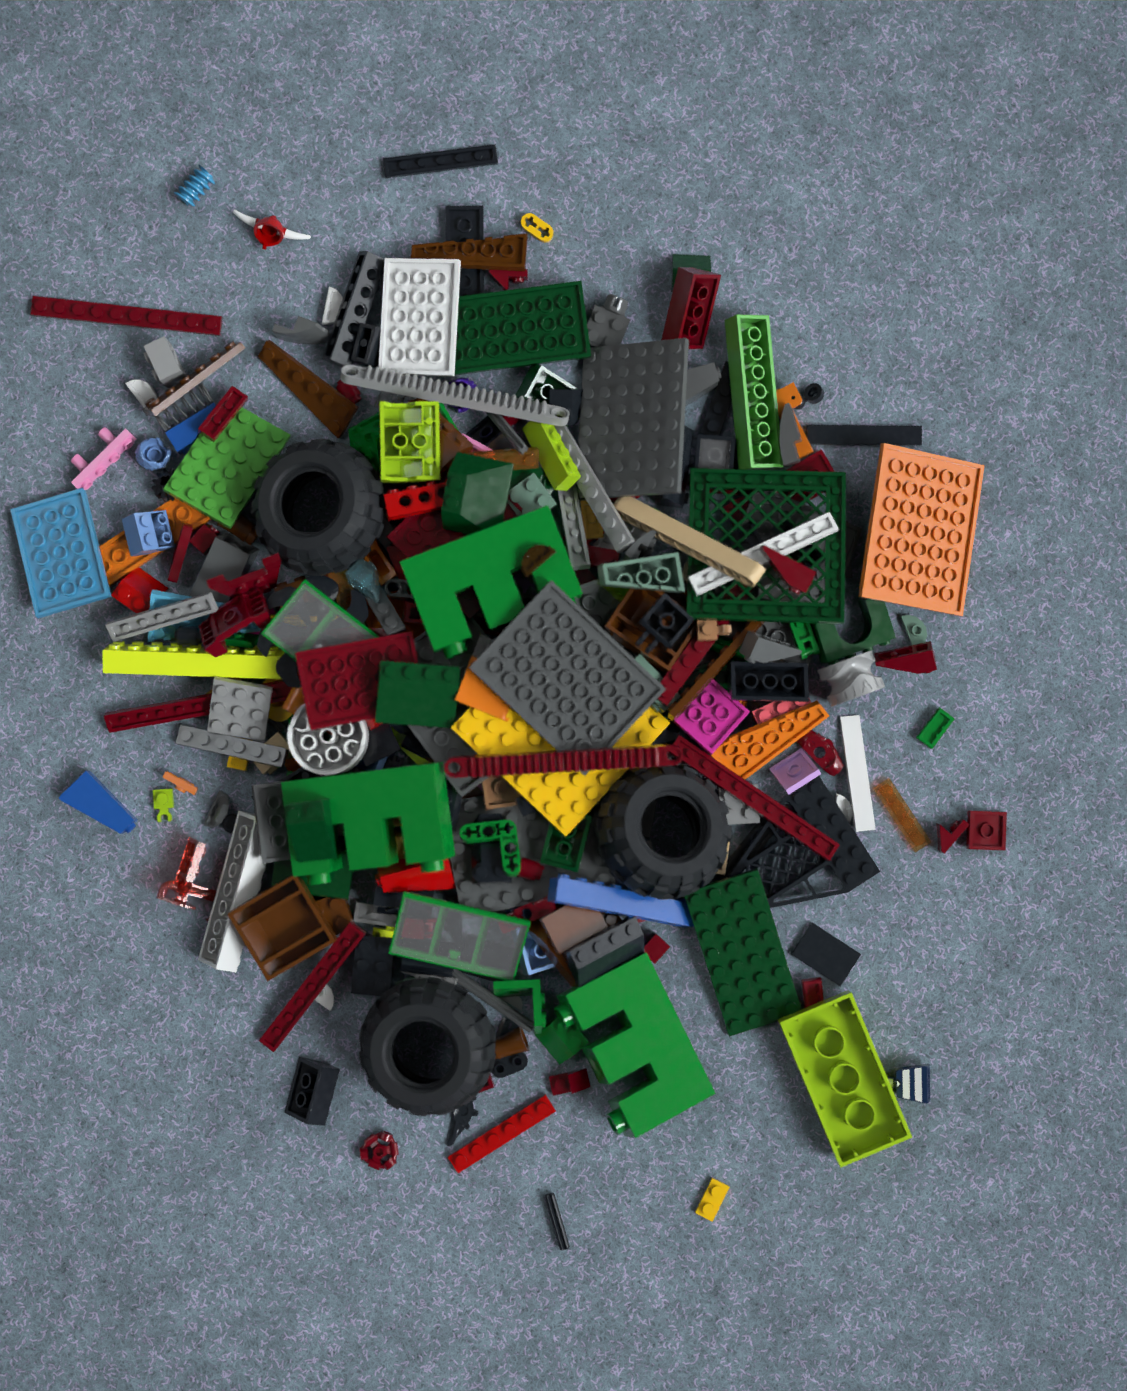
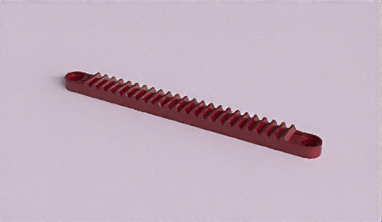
M675 744L454 756L446 760L444 770L447 776L452 778H474L619 768H649L677 765L681 762L683 753L680 747ZM676 750L678 757L675 760L668 759V751ZM457 762L460 765L459 771L451 772L448 768L449 764Z

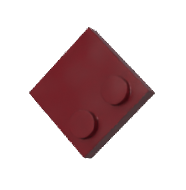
M968 810L967 823L970 825L967 827L966 849L1006 851L1007 812Z

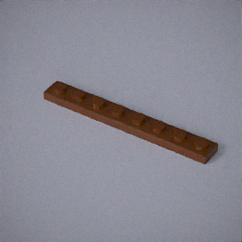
M747 621L744 625L746 628L734 635L731 645H725L719 652L721 656L717 660L713 659L706 667L708 670L704 674L700 673L695 678V684L692 688L687 687L681 694L682 699L678 703L676 701L673 702L669 707L668 718L672 722L678 719L740 650L748 630L756 632L764 622Z

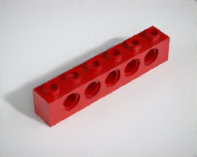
M447 479L444 480V483L437 484L434 481L426 483L424 487L418 488L417 485L406 487L404 491H398V489L387 491V494H384L388 520L441 511L443 499L438 496V492L445 490ZM427 494L430 499L428 502L423 503L419 500V496ZM402 498H408L411 503L408 506H402L399 501Z

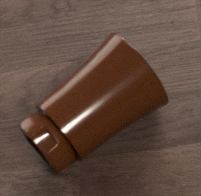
M242 513L231 529L220 523L217 524V526L227 530L250 546L258 538L254 528L256 525Z
M520 1026L496 1037L495 1060L530 1050L524 1031Z

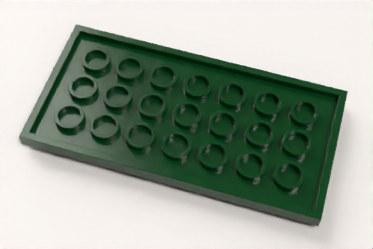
M582 281L459 297L454 376L591 358Z
M757 868L709 883L703 888L685 896L729 1037L777 1022L778 1019L801 1010Z

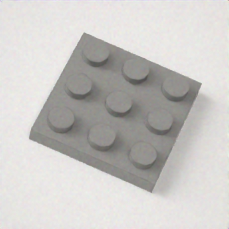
M215 676L207 732L265 742L273 687Z

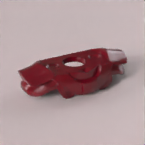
M810 730L797 740L799 745L829 775L835 776L842 770L844 765L831 739ZM817 747L825 749V755L821 758L814 755V750Z

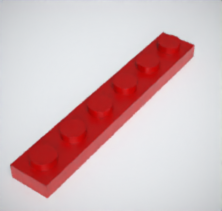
M545 1094L449 1155L448 1159L457 1173H460L556 1112V1109Z

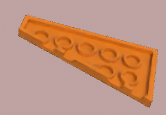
M816 700L728 736L711 756L746 780L828 718L829 714Z

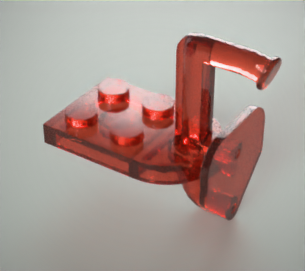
M189 837L176 879L166 881L160 886L157 899L192 910H196L197 907L187 902L189 895L214 902L217 890L193 884L194 878L200 872L199 863L201 858L205 856L206 843ZM168 889L174 890L175 898L166 897Z

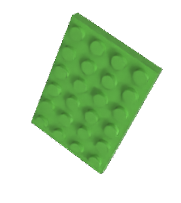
M242 407L215 442L201 433L199 434L163 490L231 529L255 493L254 485L258 475L261 477L268 469L266 463L274 455L281 453L290 439V434Z

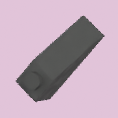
M748 630L739 652L745 656V660L751 663L756 661L767 663L801 655L802 650L790 643Z

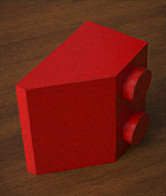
M139 567L132 570L121 580L111 596L137 614L150 610L152 590L166 592L168 587Z

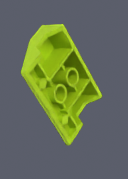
M380 401L381 482L407 483L440 480L439 401H415L410 403Z

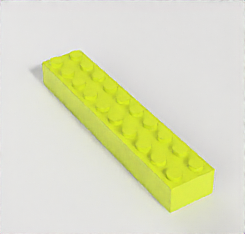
M115 641L103 649V673L281 679L276 672V663L284 652L278 649L277 646H271L268 656L265 657L257 645L254 648L228 646L227 653L215 658L206 652L201 644L198 646H182L178 643L163 645V642H152L151 645H144L142 641H134L132 644H125V641Z

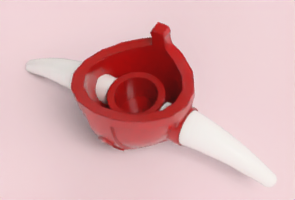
M233 210V213L239 219L254 227L255 237L263 245L262 249L264 250L269 246L279 244L283 238L296 240L311 238L310 235L300 234L283 227L274 215L258 219Z

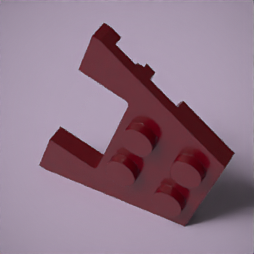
M279 553L263 558L264 568L227 581L224 575L221 574L206 580L207 585L210 589L231 598H235L241 593L247 594L258 588L261 589L263 594L268 593L277 584L281 565Z

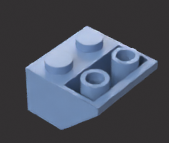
M166 510L133 513L122 519L130 556L147 555L175 547Z

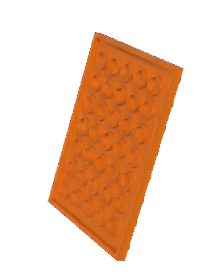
M880 444L858 597L963 616L985 465L891 444Z

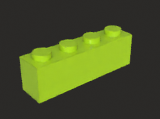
M529 421L522 430L553 489L568 491L581 478V475L569 455L568 449L561 440L560 434L554 425Z

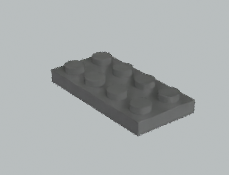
M281 782L251 785L261 863L291 859Z

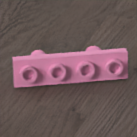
M106 427L101 429L98 435L108 446L90 464L79 454L71 459V463L81 472L71 481L77 489H89L97 477L102 476L112 463L119 460L120 455L125 450L133 446L136 438L126 428L117 437Z

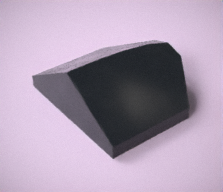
M548 389V404L560 406L569 411L570 415L567 425H575L580 420L583 389Z

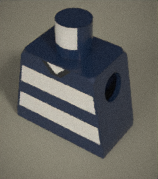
M930 1064L900 1067L896 1070V1076H887L891 1087L896 1088L898 1098L925 1104L930 1102Z

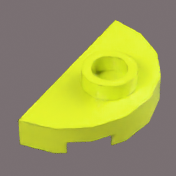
M373 927V935L392 938L395 927Z

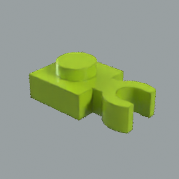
M173 789L153 790L154 809L160 810L157 815V821L162 822L161 817L164 814L168 816V822L172 821V814L169 812V808H174Z

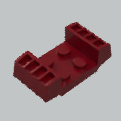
M260 588L247 594L241 593L220 606L217 612L209 614V617L198 625L206 652L215 658L227 653L225 639L240 629L247 627L253 621L262 631L267 627L272 619L266 598Z

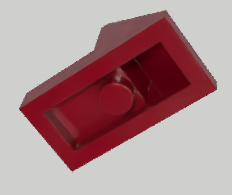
M525 269V271L489 270L490 277L504 291L509 290V281H512L514 284H523L524 281H528V269Z
M963 819L955 820L949 827L950 832L940 824H936L938 851L945 854L970 824Z
M587 1068L549 1076L553 1096L568 1092L574 1094L590 1087Z

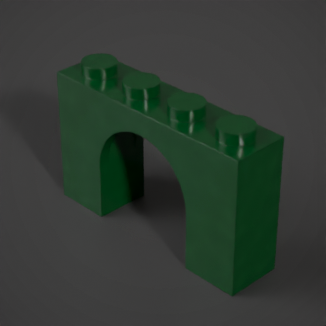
M867 598L858 600L864 619V631L862 636L851 644L841 639L835 624L810 623L820 650V654H818L820 662L833 665L840 662V658L845 657V659L857 656L856 652L862 651V653L873 650L875 645L885 646L890 644V640L896 638L885 602Z

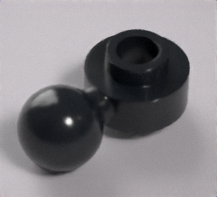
M817 383L808 385L804 390V395H800L802 403L794 409H802L807 401L811 404L819 403L824 398L822 387Z

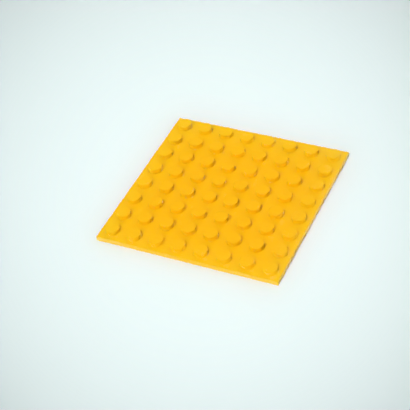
M470 707L451 727L478 755L558 751L511 708H509L506 718L509 719L506 722ZM649 707L612 747L651 745L670 722L660 712L656 713ZM629 768L589 771L585 776L580 771L545 774L532 773L528 775L515 774L502 777L566 837Z

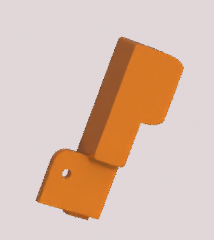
M794 382L781 389H776L778 414L781 419L785 404L790 403L793 409L802 403V398ZM794 413L802 438V442L795 445L799 458L802 459L813 453L814 450Z

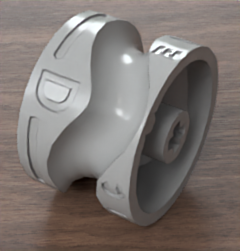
M872 650L817 670L820 680L828 681L832 687L831 693L827 696L830 707L885 687L882 677L875 676L871 672L870 667L876 661Z

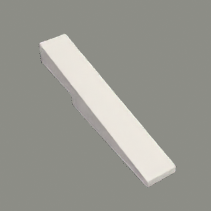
M860 716L840 717L854 831L876 830Z

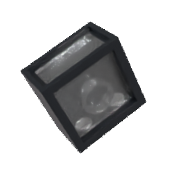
M697 434L694 468L733 469L736 437Z

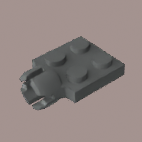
M609 294L602 307L594 306L587 324L591 346L621 345L630 323V319L625 317L628 307L626 299L620 297L617 307H615L617 295Z

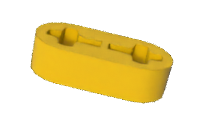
M527 213L522 217L521 226L527 233L542 243L552 240L553 229L550 225L532 213ZM532 218L533 224L536 226V228L532 225H529L527 227L525 220H530ZM540 228L543 231L549 230L548 234L550 236L541 237L542 233L538 229Z

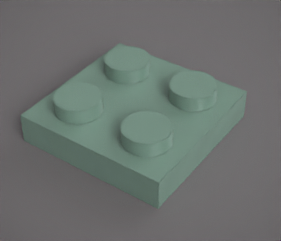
M535 473L509 490L511 501L518 503L523 508L522 513L507 499L508 504L517 516L547 505L550 509L557 505Z

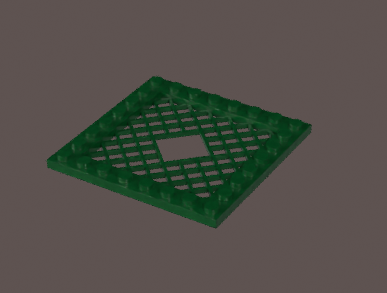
M691 468L689 527L714 540L716 539L711 533L719 528L725 535L718 542L722 543L728 537L734 543L731 547L733 550L738 547L742 552L746 551L740 544L766 520L783 534L785 532L779 526L786 520L793 528H796L805 521H811L809 517L815 512L820 516L824 515L819 510L824 504L825 514L831 513L838 531L822 538L816 544L814 542L811 543L813 547L806 553L801 548L798 549L803 556L797 562L800 563L806 558L812 564L810 569L816 568L822 576L816 581L812 580V585L808 588L807 592L802 593L796 600L788 593L789 587L785 590L779 584L780 578L775 580L769 574L773 570L770 567L768 570H765L759 581L767 576L773 584L765 589L758 581L756 585L763 593L757 598L749 592L753 587L746 589L736 579H733L734 582L728 588L723 584L720 585L724 591L718 597L710 590L697 596L689 580H687V613L694 620L844 624L846 472ZM724 490L734 491L728 495ZM743 490L753 492L747 495ZM718 491L726 497L719 504L712 498ZM738 491L745 497L739 504L731 498ZM763 491H773V492L770 493V494L767 496ZM757 492L765 498L758 505L751 499ZM777 492L784 498L778 505L770 499ZM783 492H792V493L789 494L788 496H786ZM802 492H812V493L809 494V495L806 497ZM796 493L804 499L797 506L790 500ZM816 493L823 499L817 506L809 500ZM709 500L716 506L711 512H709ZM728 500L735 506L729 513L721 507ZM747 501L755 507L748 514L741 508ZM767 501L774 507L769 514H766L760 508ZM786 502L794 508L788 515L780 509ZM806 502L813 508L807 516L799 509ZM718 509L725 515L720 522H717L711 516ZM737 510L745 516L739 523L731 517ZM757 510L764 516L758 524L750 517ZM776 511L784 517L778 524L770 518ZM796 511L803 517L797 525L789 518ZM709 519L715 524L710 531H708ZM727 519L735 525L729 532L721 526ZM747 519L754 525L748 533L740 526ZM737 528L744 534L738 542L730 535ZM824 540L825 553L818 547ZM815 549L822 555L816 563L808 556ZM688 555V577L708 568L707 564ZM824 559L825 572L818 566ZM823 578L824 590L818 585ZM736 584L744 591L737 598L729 591ZM775 585L783 592L776 599L769 593ZM814 587L822 593L816 600L808 594ZM707 593H708L713 599H707ZM727 593L733 600H721V598ZM747 594L752 600L740 599ZM766 594L772 601L759 600ZM786 595L792 602L779 600ZM804 596H806L811 602L798 601H800ZM824 597V603L819 602Z

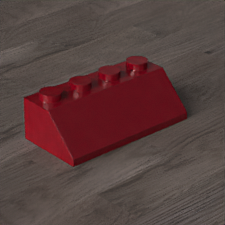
M678 267L661 340L687 338L689 340L688 349L704 348L721 279L720 274L692 267Z

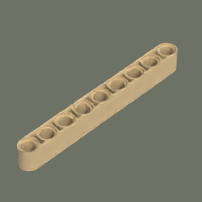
M631 496L618 497L613 504L623 521L646 533L652 530L657 531L655 537L749 587H754L765 572L764 567L758 562Z

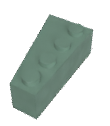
M678 552L597 566L600 586L673 593L685 591Z

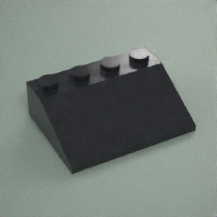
M685 425L681 493L661 495V506L683 508L684 504L688 503L689 493H686V485H690V474H688L689 466L693 467L694 455H691L692 447H696L697 436H693L694 430Z

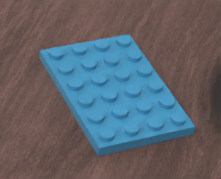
M80 488L10 509L37 618L112 597L86 490Z

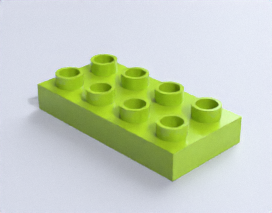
M844 991L778 1019L780 1028L840 1168L912 1138L851 991Z

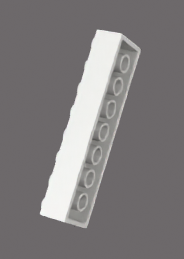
M238 811L198 958L199 961L218 970L237 971L245 943L227 914L258 894L261 888V879L266 869V863H261L255 814Z

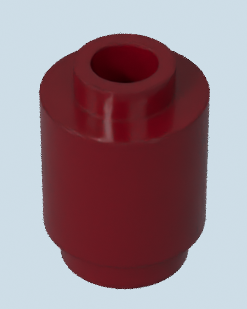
M341 379L337 382L336 390L351 402L356 404L362 400L361 392L357 386L346 384Z
M522 857L520 860L521 871L517 876L532 881H540L544 866L540 865V862Z

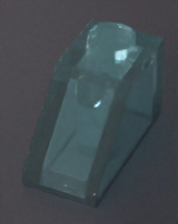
M358 560L345 573L348 583L375 603H378L379 578L376 572L377 568L370 561Z

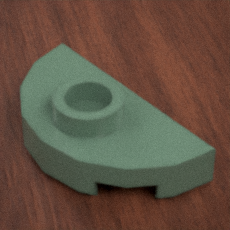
M900 616L911 645L926 642L927 630L924 623L916 616Z

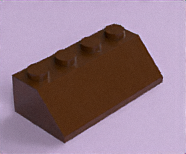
M416 398L408 401L407 403L427 400ZM439 412L441 472L451 467L457 452L470 454L474 445Z

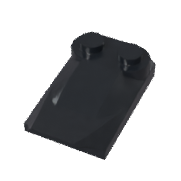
M501 813L478 814L473 823L505 819ZM506 825L503 830H499V826H496L497 835H500L499 831L503 830L506 831V834L510 833L509 825ZM485 827L482 832L485 836H491L494 830L491 827ZM476 828L477 837H480L479 828ZM500 840L471 843L473 885L512 883V877L507 876L503 871ZM510 843L504 847L507 853H511ZM509 858L510 865L506 868H510L511 871V858Z

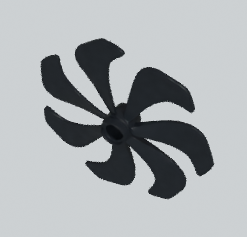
M311 575L306 578L313 586L335 601L339 592L336 581L325 575ZM285 587L270 595L267 603L268 609L284 606L296 591V588ZM351 590V604L346 611L361 623H364L368 618L367 602L362 593ZM301 597L291 611L307 625L306 630L281 622L273 634L280 639L301 636L309 638L312 631L325 618L330 608L319 601L317 620L312 623L305 602ZM338 617L330 623L326 630L352 627V625ZM260 629L257 647L267 657L273 643L261 635L263 631ZM325 630L315 642V649L322 648V641L324 640L330 646L350 642L329 636ZM305 641L294 646L293 649L298 651ZM284 653L276 663V672L288 687L300 688L301 682L297 675V662Z

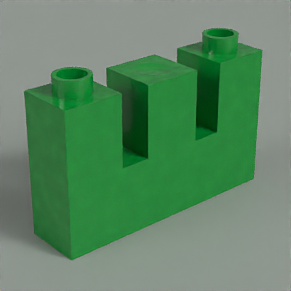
M548 505L400 561L435 653L443 651L445 658L450 659L468 651L465 642L471 640L472 636L456 597L460 593L473 589L489 632L508 626L524 609V605L512 574L522 570L524 554L535 545L551 546L557 551L530 574L537 594L552 580L575 603V599L582 596V590Z
M443 762L281 782L284 805L330 799L337 858L298 863L287 829L293 877L307 875L308 885L331 882L330 873L343 868L337 825L339 823L344 824L349 870L385 867L399 862L393 817L399 816L401 817L406 864L420 863L421 873L444 870L443 860L455 856Z
M647 952L579 988L572 987L556 995L560 1005L555 1007L554 1011L560 1024L565 1029L571 1026L573 1031H584L616 1014L622 1026L582 1048L600 1084H611L642 1067L647 1077V1080L608 1100L612 1111L606 1114V1118L616 1135L623 1133L626 1137L637 1138L716 1094Z

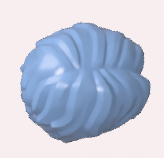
M156 437L143 440L136 448L135 457L138 464L152 471L165 468L171 459L172 452L164 447V443L160 438Z

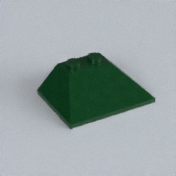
M457 452L448 471L441 509L443 529L471 535L502 523L514 463Z

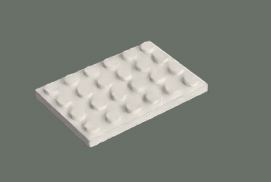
M385 258L379 349L380 371L386 368L388 372L394 370L395 374H398L401 371L403 375L409 373L410 375L416 374L419 376H454L461 261L459 259Z

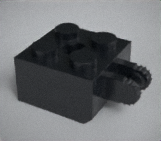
M664 593L658 597L635 624L643 633L635 644L641 645L646 637H648L652 642L645 648L644 652L646 654H649L656 645L664 652L674 644L694 619ZM663 619L666 621L665 626L662 624L661 621Z

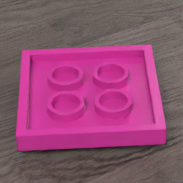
M713 679L674 723L712 755L750 711L739 701L731 700L729 692Z

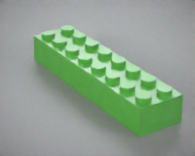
M736 314L724 321L738 469L776 470L783 468V460L779 441L780 426L769 315Z

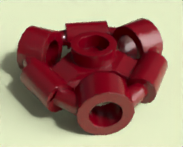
M381 1130L379 1133H372L364 1140L362 1147H360L361 1160H364L369 1167L376 1170H388L397 1163L396 1157L399 1152L397 1142L392 1137L393 1134ZM378 1138L390 1142L389 1145H382L378 1142ZM368 1147H372L373 1157L370 1159ZM390 1154L392 1157L382 1164L381 1159L385 1155Z

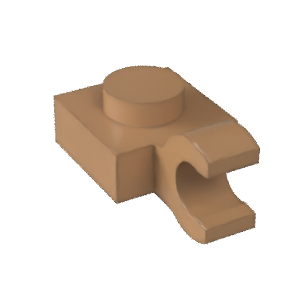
M717 620L696 621L697 641H716L717 635L725 636L732 633L731 625L717 626Z

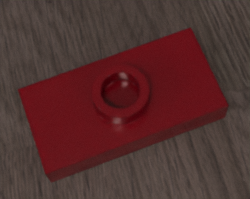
M821 977L801 980L804 1008L824 1000Z

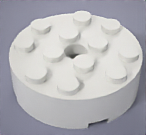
M305 703L294 713L295 715L288 727L287 739L291 754L303 768L320 775L343 774L354 768L365 755L369 743V730L366 721L310 731ZM330 730L333 734L332 739L325 741L324 733Z

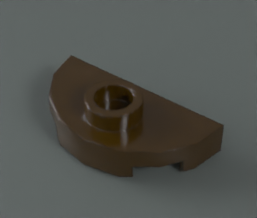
M535 545L528 549L522 560V571L526 578L557 551L551 546Z

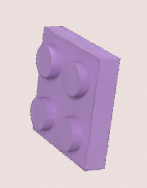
M802 748L769 768L788 795L821 774Z

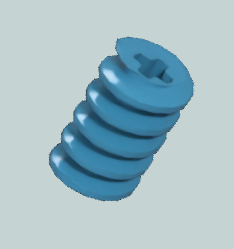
M199 164L200 170H193L195 176L191 174L188 176L191 182L184 180L185 187L179 186L180 193L174 192V195L186 206L195 207L193 199L200 201L198 194L205 195L203 188L210 190L208 182L215 184L213 177Z

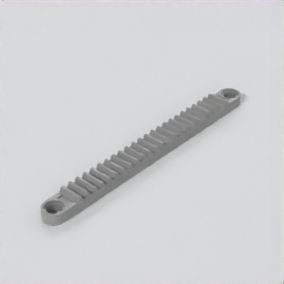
M345 365L341 368V381L350 385L429 401H439V403L554 426H565L569 420L570 413L566 408L547 404L546 400L540 403L538 399L532 401L531 397L525 400L523 396L517 398L516 394L510 397L508 393L502 395L500 391L495 394L493 390L486 392L485 388L481 391L478 387L471 389L470 385L465 388L461 383L459 386H456L455 382H452L450 385L446 380L441 383L440 379L433 381L430 377L426 380L424 376L418 378L416 374L411 377L409 373L403 375L401 371L395 374L394 370L388 372L386 368L380 371L379 367L372 369L371 365L367 368L355 365Z

